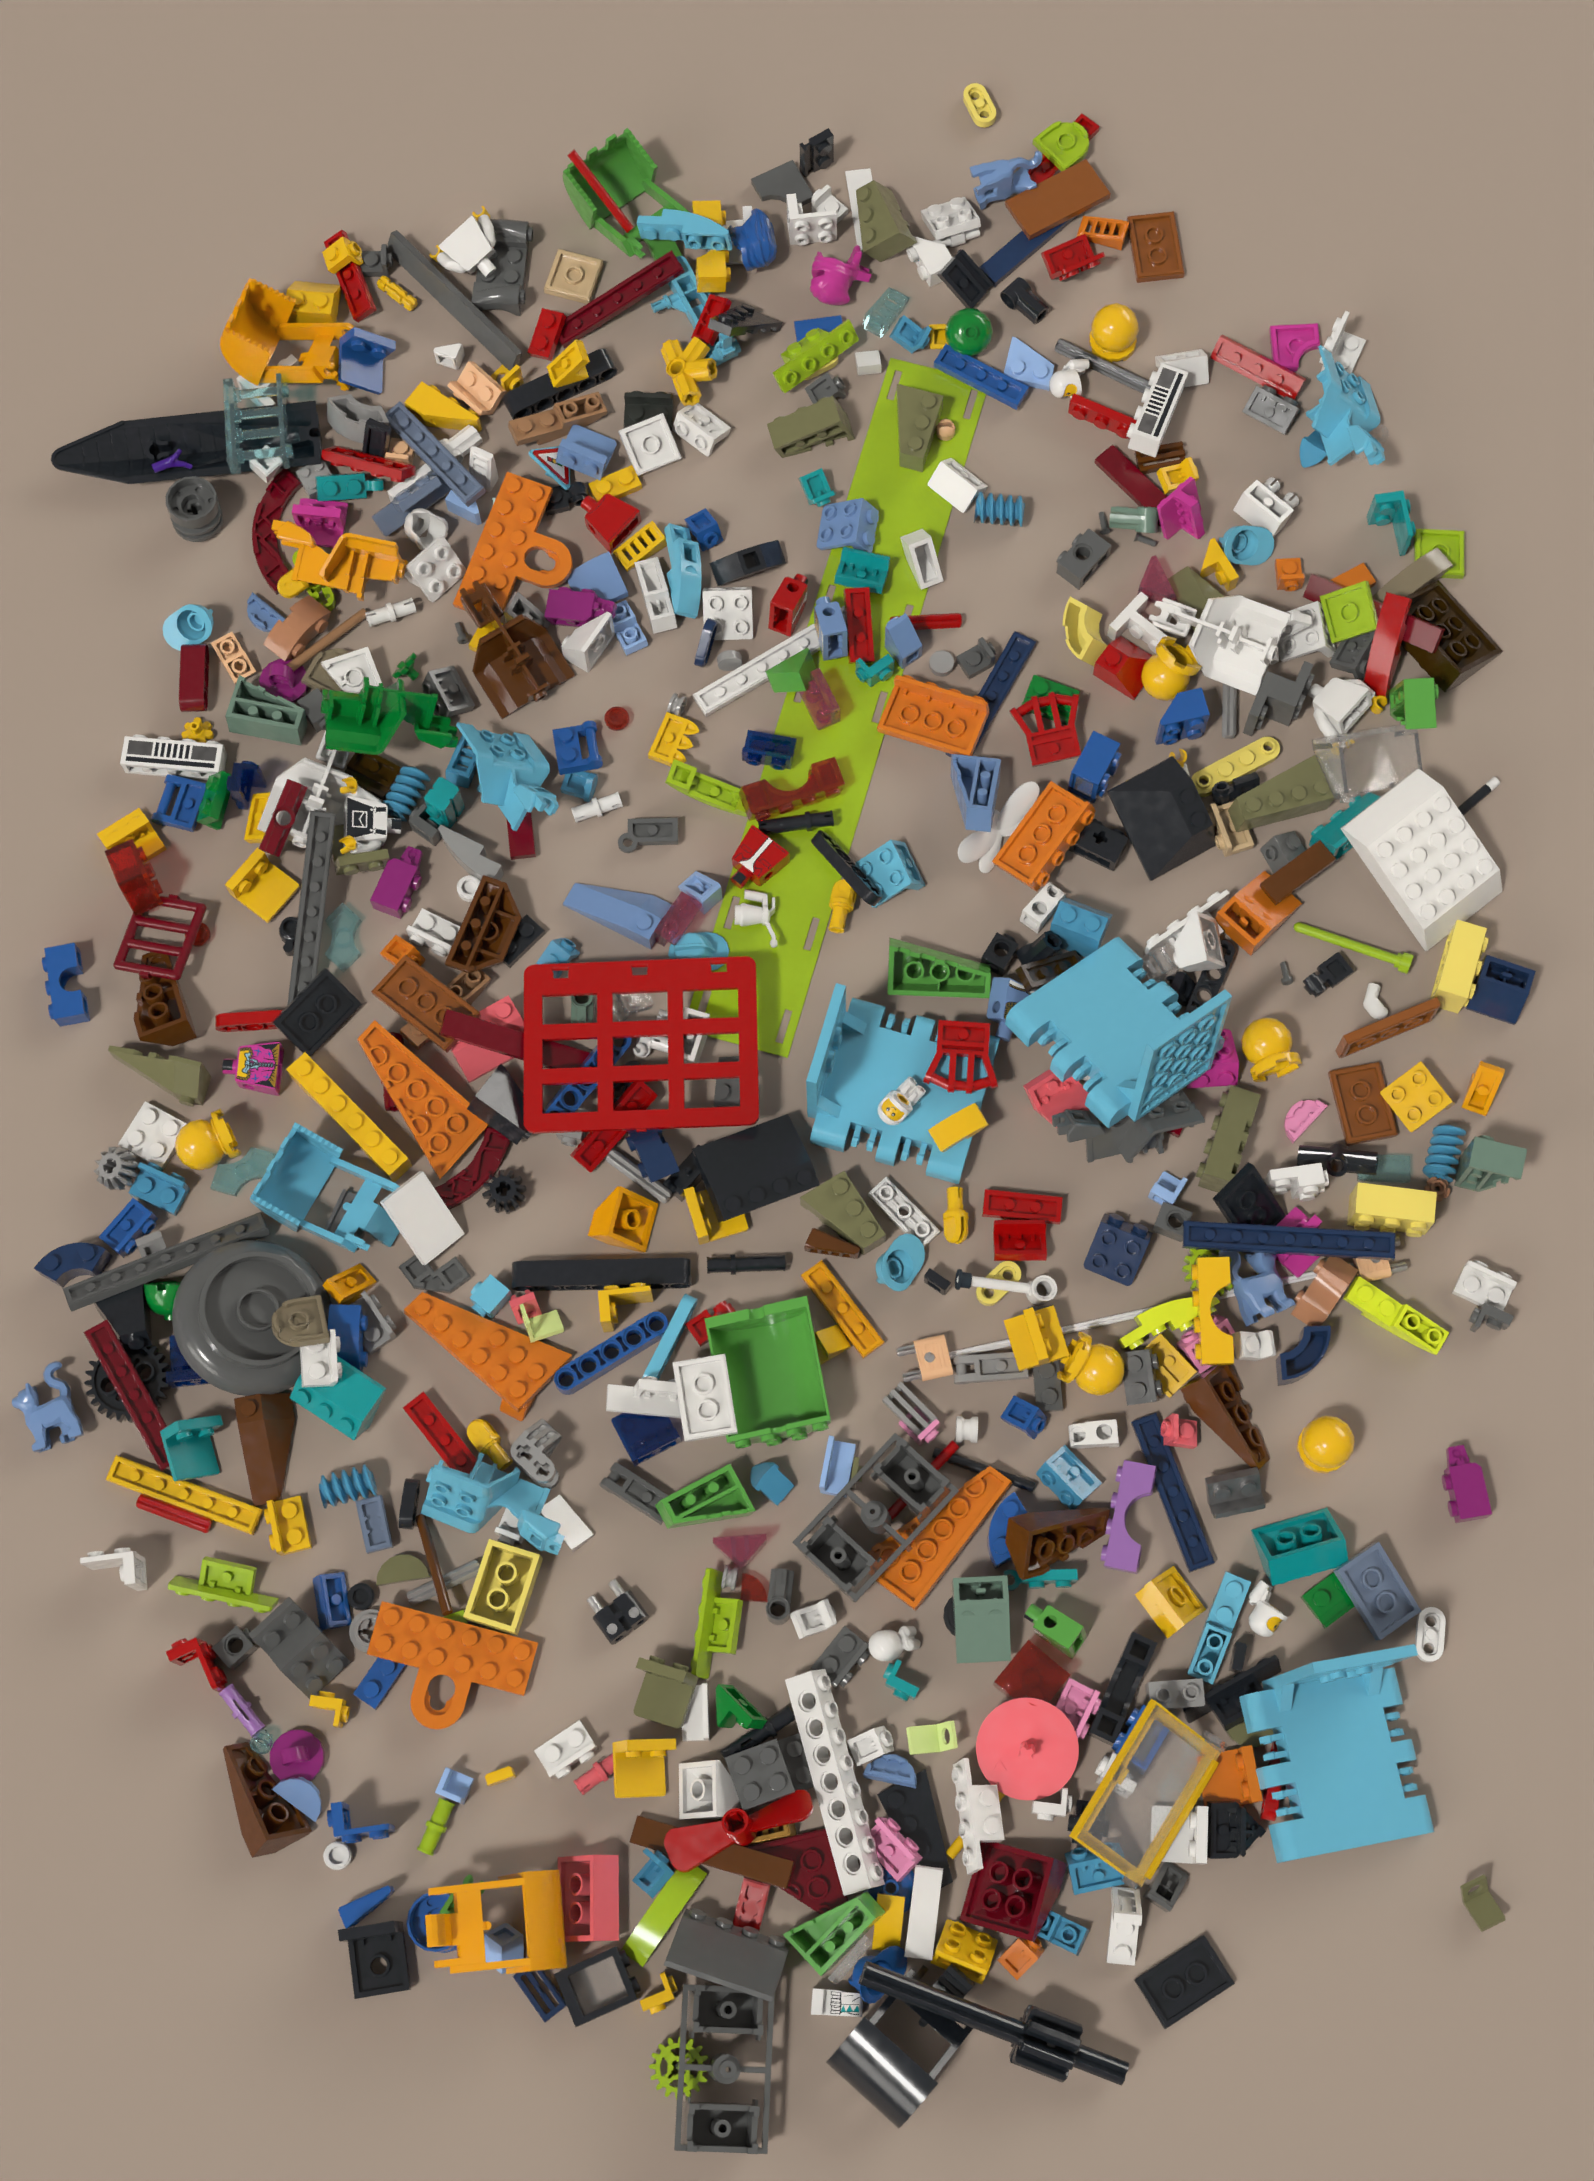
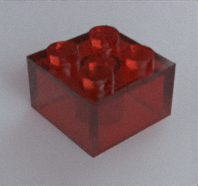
M133 839L104 851L118 886L135 916L163 904L160 897L163 889L158 879L153 880L156 873L151 862L145 863L148 858L142 846L137 848Z
M1028 1640L997 1677L993 1686L1010 1700L1035 1698L1049 1703L1070 1677V1674Z

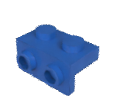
M132 1198L102 1232L99 1238L124 1258L127 1254L130 1255L137 1249L135 1239L141 1238L145 1234L148 1235L153 1231L158 1218L153 1212Z

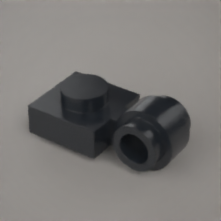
M574 482L570 485L568 492L562 486L552 487L553 492L545 509L546 515L570 511L569 503L571 502L575 506H581L584 498L589 495L587 486L583 482Z
M1253 772L1232 779L1233 786H1230L1225 781L1217 782L1212 788L1213 801L1220 806L1259 786L1260 778L1258 774Z
M1337 952L1317 967L1320 973L1318 976L1314 972L1304 979V988L1310 995H1314L1316 998L1327 990L1326 982L1334 988L1352 975L1354 971L1340 953Z

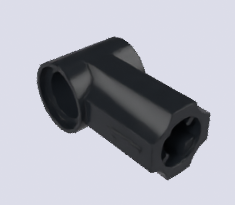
M1017 277L1000 293V297L1010 309L1016 308L1033 324L1042 321L1048 313L1049 307L1032 293L1031 287L1023 278Z
M1047 931L1033 943L1018 949L1016 955L1021 965L1049 958L1060 950L1062 941L1059 935L1054 934L1052 931Z

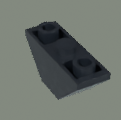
M775 540L735 552L709 564L718 587L786 564L779 541Z

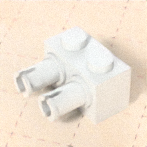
M1270 477L1264 484L1256 480L1242 493L1233 510L1252 526L1268 529L1274 538L1286 525L1294 511L1293 508L1299 504V499L1295 496L1289 501L1294 493L1289 492L1281 500L1274 494L1280 489V483L1277 480L1271 486L1270 484L1275 481V478Z
M687 1007L684 1009V1019L710 1018V1014ZM660 1009L658 1013L660 1016H657L656 1020H668V1011ZM708 1035L684 1036V1064L699 1063ZM650 1037L652 1040L649 1039L648 1048L668 1053V1037Z

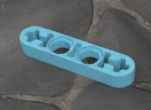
M688 1294L683 1296L643 1377L652 1376L658 1378L659 1381L686 1327L685 1324L689 1321L697 1305L698 1299Z

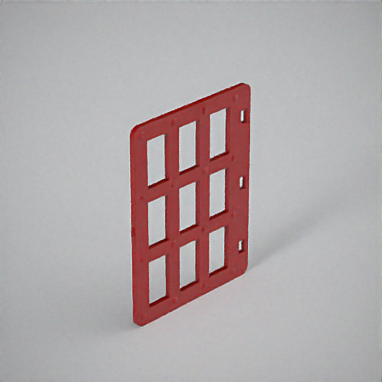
M751 957L534 964L525 969L524 1127L529 1133L623 1130L647 1132L650 1129L752 1126L759 1120L756 963ZM727 964V972H712L711 965ZM648 967L647 975H633L632 968ZM569 970L568 978H554L553 971ZM738 990V1017L684 1019L683 992ZM667 992L668 1020L613 1022V994ZM597 995V1022L543 1024V997ZM739 1034L738 1062L684 1064V1036ZM668 1036V1064L614 1066L613 1038ZM597 1039V1067L543 1069V1041ZM740 1079V1106L685 1108L684 1080ZM668 1081L669 1109L614 1111V1083ZM598 1084V1112L543 1114L544 1085Z

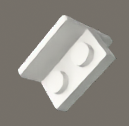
M440 535L406 565L408 571L404 576L410 583L420 587L430 602H435L465 575L466 568L445 537Z

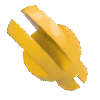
M294 567L283 575L277 583L279 594L285 598H294L310 587V583L291 580Z
M844 879L838 880L834 884L829 901V907L833 911L828 929L834 933H844L847 914L853 911L857 895Z
M949 1187L946 1189L948 1206L945 1213H943L944 1236L950 1243L961 1244L968 1236L969 1218L968 1212L963 1210V1188Z
M475 1419L469 1423L467 1436L477 1451L487 1454L493 1463L497 1464L498 1470L503 1471L513 1463V1460L501 1447V1437L493 1426L484 1419Z

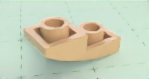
M233 632L211 643L234 684L237 683L239 675L247 678L256 673L255 668Z

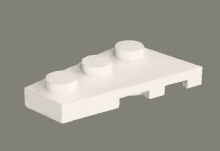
M368 647L321 662L322 667L343 692L360 694L364 677H369V685L378 686L379 683H382Z

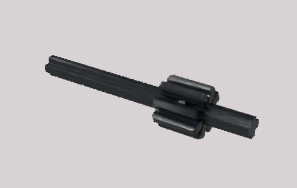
M866 1961L863 1966L858 1984L1010 2042V2047L1013 2048L1009 2058L1010 2062L1059 2082H1064L1068 2078L1069 2070H1072L1073 2067L1121 2086L1125 2081L1129 2062L1082 2045L1080 2037L1083 2033V2028L1077 2022L1032 2005H1028L1024 2010L1023 2018L1020 2017L1018 2020Z

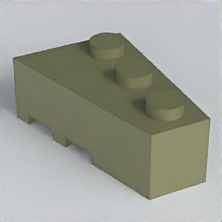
M875 180L856 190L863 253L882 262L918 243L908 229L910 227L908 222L903 219L900 213L902 210L892 190Z
M897 384L899 466L923 472L936 432V426L943 410L942 395Z
M833 396L821 398L815 404L808 407H800L794 413L787 416H779L773 422L767 424L774 449L782 458L811 451V446L825 443L826 447L833 445V440L847 437L848 441L855 440L848 415Z
M842 1171L800 1197L801 1206L806 1210L808 1209L822 1223L838 1233L846 1242L858 1246L862 1255L885 1243L886 1234L845 1171Z

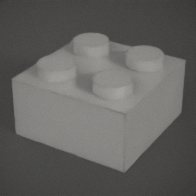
M322 459L321 464L307 465L295 471L309 499H317L315 476L332 475Z

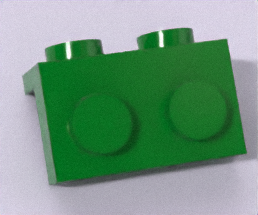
M220 771L209 776L196 822L215 830L221 829L233 787L229 783L231 774Z

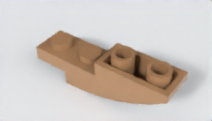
M599 392L554 403V407L551 410L511 420L508 423V428L517 446L534 441L541 445L568 435L573 425L588 426L606 415L608 411Z
M482 970L469 974L462 971L446 986L471 1005L490 983L491 978ZM409 1023L400 1029V1035L417 1050L430 1040Z

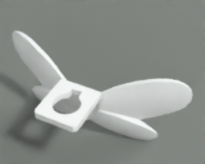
M1032 781L1019 786L1006 801L1001 812L995 809L991 832L976 831L960 843L958 847L960 861L971 863L979 859L980 871L982 873L990 872L994 867L992 860L1001 849L1002 837L1011 836L1033 806L1039 795V786Z

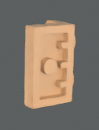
M469 361L457 381H450L447 385L453 391V395L456 398L467 403L470 406L469 409L476 412L479 416L493 414L506 393V390L474 361Z

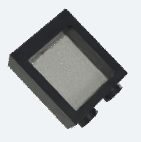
M615 1946L554 1974L575 2027H579L639 2000L637 1993H640L641 1989L636 1977L630 1978L626 1967L631 1964L625 1950L620 1951L618 1946Z

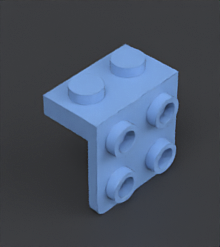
M573 425L567 438H562L556 463L601 480L617 443L615 440L579 425Z
M864 498L825 505L822 510L817 548L827 550L852 546L854 549L872 553L879 511Z

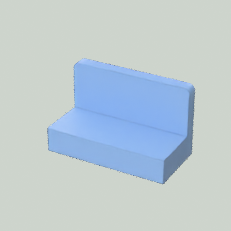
M829 1435L819 1484L820 1493L836 1496L850 1481L856 1444L835 1441V1437Z

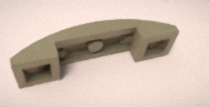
M1437 547L1402 570L1376 592L1372 598L1383 603L1386 592L1406 597L1422 589L1432 580L1436 581L1450 570L1453 564Z

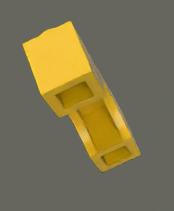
M721 200L692 201L691 213L708 218L721 226L726 225V211L721 210ZM711 249L705 255L696 258L697 293L726 291V282L731 280L730 267H726V263H729V250L718 251Z
M1197 1258L1195 1260L1196 1264H1191V1279L1196 1280L1197 1291H1192L1193 1307L1198 1309V1317H1193L1194 1333H1199V1344L1194 1345L1195 1360H1200V1366L1234 1364L1233 1336L1222 1332L1215 1325L1210 1311L1214 1295L1231 1283L1230 1258Z

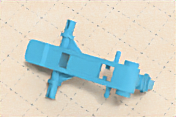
M678 256L676 258L685 272L667 283L674 294L662 296L663 299L651 303V308L654 313L665 308H674L684 312L695 329L711 292L697 293L696 276L685 257ZM698 298L701 304L692 308L689 302ZM719 333V341L715 342L714 346L708 345L710 350L706 355V359L713 358L716 366L737 357L738 353L741 352V348L734 336L729 337Z

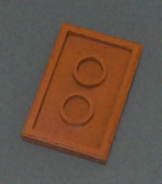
M1174 211L1127 216V222H1129L1128 233L1137 283L1184 278Z
M1379 1062L1328 1072L1346 1146L1392 1138L1398 1135L1392 1109L1380 1094L1386 1086Z

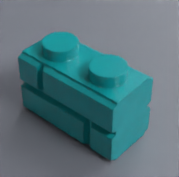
M438 777L432 786L433 789H430L424 797L427 806L425 811L430 815L429 820L433 821L438 827L443 825L451 829L457 821L456 817L462 814L465 806L459 787L443 777Z

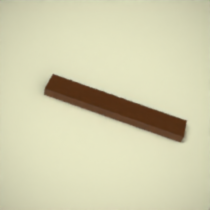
M637 1815L630 1843L667 1854L664 1846L665 1836L669 1830L678 1827ZM733 1844L702 1864L787 1889L795 1862Z

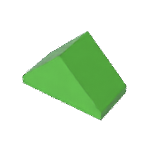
M805 648L765 672L775 693L798 692L807 690L817 668L810 650Z

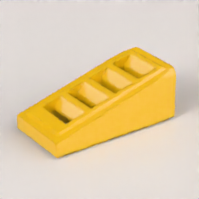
M651 521L614 550L613 554L628 572L635 567L634 562L646 560L666 547V538L656 524ZM652 535L655 541H652L649 536ZM643 540L648 545L646 548L641 543ZM636 546L640 553L637 555L632 547ZM626 551H627V552L631 555V557L633 558V559H631L630 561H629L628 558L624 555V553H625Z

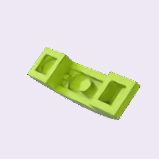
M675 759L673 760L665 782L666 784L709 806L736 815L759 819L767 795L743 787V789L737 788L696 772V767Z
M699 1867L686 1873L676 1870L646 1911L621 1951L625 1950L627 1956L644 1967L682 1909L703 1882L707 1873Z

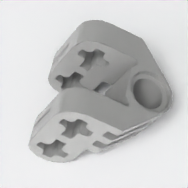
M540 1419L526 1429L512 1444L511 1456L518 1467L538 1486L549 1489L557 1486L560 1478L559 1473L549 1457L561 1441L562 1436L544 1419ZM523 1454L531 1455L532 1458L528 1460ZM543 1469L546 1473H549V1475H541L539 1471Z

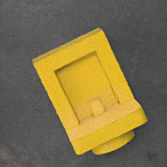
M343 236L322 252L327 269L333 274L337 273L351 261L359 266L364 263L360 246Z
M1191 457L1185 458L1180 464L1163 467L1156 472L1165 494L1172 493L1189 477L1194 478L1195 482L1199 479L1198 469Z
M319 1691L318 1696H310V1707L335 1711L334 1727L342 1728L343 1722H348L350 1707L346 1706L347 1701L335 1698V1693Z
M666 1972L660 1973L665 1990L640 2000L643 2012L650 2010L651 2015L667 2008L666 2002L676 1999L674 1993L678 1991L673 1975L668 1977Z

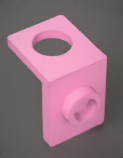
M916 1406L913 1408L927 1423L930 1421ZM910 1413L906 1415L909 1420L913 1417ZM937 1419L918 1436L902 1421L898 1423L919 1446L925 1441L929 1444L939 1434L937 1430L939 1429L940 1422Z

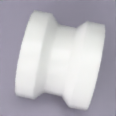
M957 1416L956 1442L961 1443L963 1440H969L971 1443H977L978 1417L973 1416L970 1419H964L962 1416Z

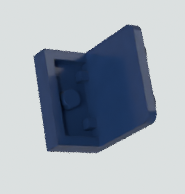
M1105 1213L1084 1261V1268L1125 1286H1130L1153 1233L1149 1232V1229L1144 1225L1138 1223L1133 1225L1125 1222L1124 1218L1114 1213L1108 1215Z

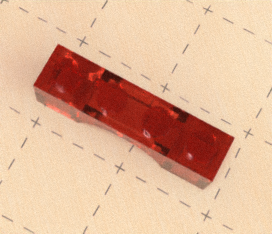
M832 757L811 764L808 771V780L799 789L782 791L770 785L766 779L742 786L739 796L748 820L756 819L757 821H763L771 817L770 814L780 812V814H785L792 811L794 806L803 804L804 807L816 803L817 799L825 796L826 799L834 798L841 794L840 792L845 782L836 758Z

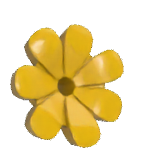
M196 717L193 722H187L184 725L186 731L182 732V739H192L196 742L206 743V738L213 739L214 733L211 731L213 726L208 721L202 723V719Z

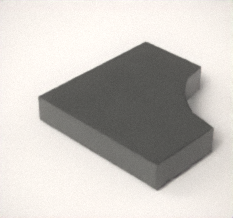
M793 160L751 178V184L761 201L773 199L786 203V194L796 193L797 203H802V206L811 202L813 193Z

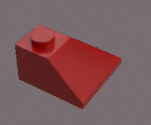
M1119 636L1108 644L1097 659L1093 675L1130 699L1135 700L1144 688L1141 678L1144 664L1152 655L1124 637Z

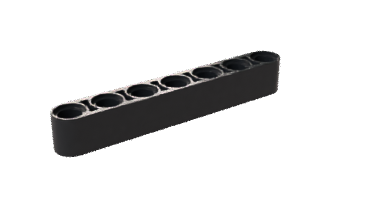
M688 1258L512 1262V1290L515 1291L603 1290V1287L617 1285L620 1289L630 1288V1284L645 1283V1286H651V1289L691 1287V1260Z

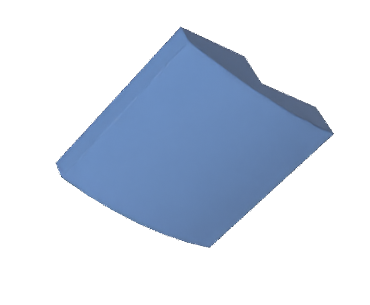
M609 551L580 565L571 572L567 579L573 591L581 592V589H590L595 591L601 599L616 602L629 596Z

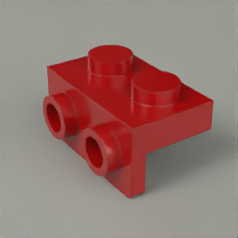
M995 1220L993 1228L994 1261H1046V1220Z

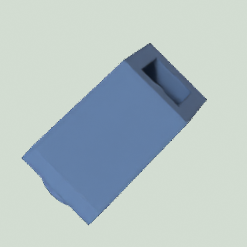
M906 613L901 617L896 616L892 618L885 627V648L903 669L922 656L923 647Z

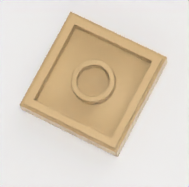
M558 249L544 287V293L588 304L591 302L604 265L603 260Z

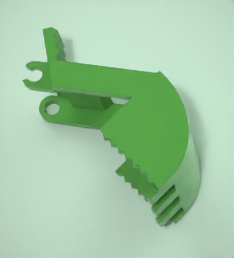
M628 128L619 137L615 133L608 137L605 146L600 150L595 146L587 152L586 159L584 160L585 164L620 209L646 192L663 206V208L651 216H662L663 209L689 212L654 183L658 166ZM573 163L567 165V169L563 171V182L566 191L589 229L593 227L629 257L635 254L642 258L646 255L641 251L643 248L640 243L641 241L647 244L654 261L671 250L676 257L682 256L675 241L641 239L638 226H635L624 235L620 234L605 221L612 213Z

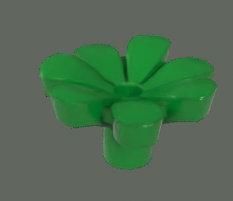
M414 652L405 660V663L401 661L397 665L399 669L392 674V677L398 678L399 676L407 675L414 681L419 676V673L413 668L417 657Z

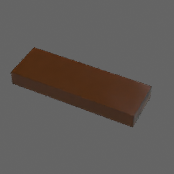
M1319 840L1260 883V888L1277 905L1333 864L1336 858Z

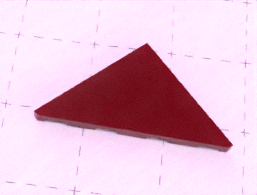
M826 1829L746 1847L795 1862L788 1888L780 1889L820 1915L848 1901V1897L843 1895Z

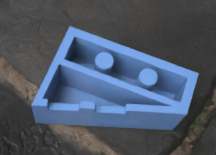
M951 754L950 776L966 830L991 832L1000 783L1001 759Z

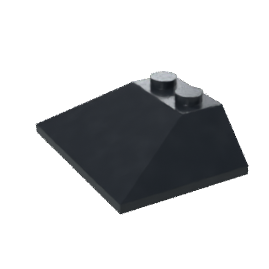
M1173 756L1107 791L1149 881L1156 879L1215 846L1214 826L1193 780Z

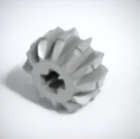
M113 1146L109 1147L108 1152H101L102 1159L95 1160L99 1165L94 1170L99 1175L97 1181L110 1190H124L126 1185H133L132 1177L138 1176L135 1172L139 1165L135 1162L137 1156L124 1147L117 1148Z

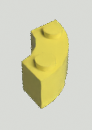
M1070 596L1063 614V626L1065 627L1067 638L1065 640L1066 644L1077 658L1094 667L1095 662L1108 646L1102 641L1099 633V623L1102 614Z

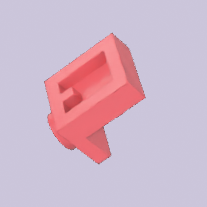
M1175 1413L1169 1415L1161 1424L1163 1445L1188 1449L1197 1447V1421L1180 1419L1179 1415Z

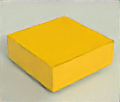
M510 1766L490 1772L485 1776L487 1785L490 1787L516 1778L514 1768Z

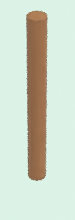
M362 608L286 665L291 667L294 672L366 618L365 612L367 611Z

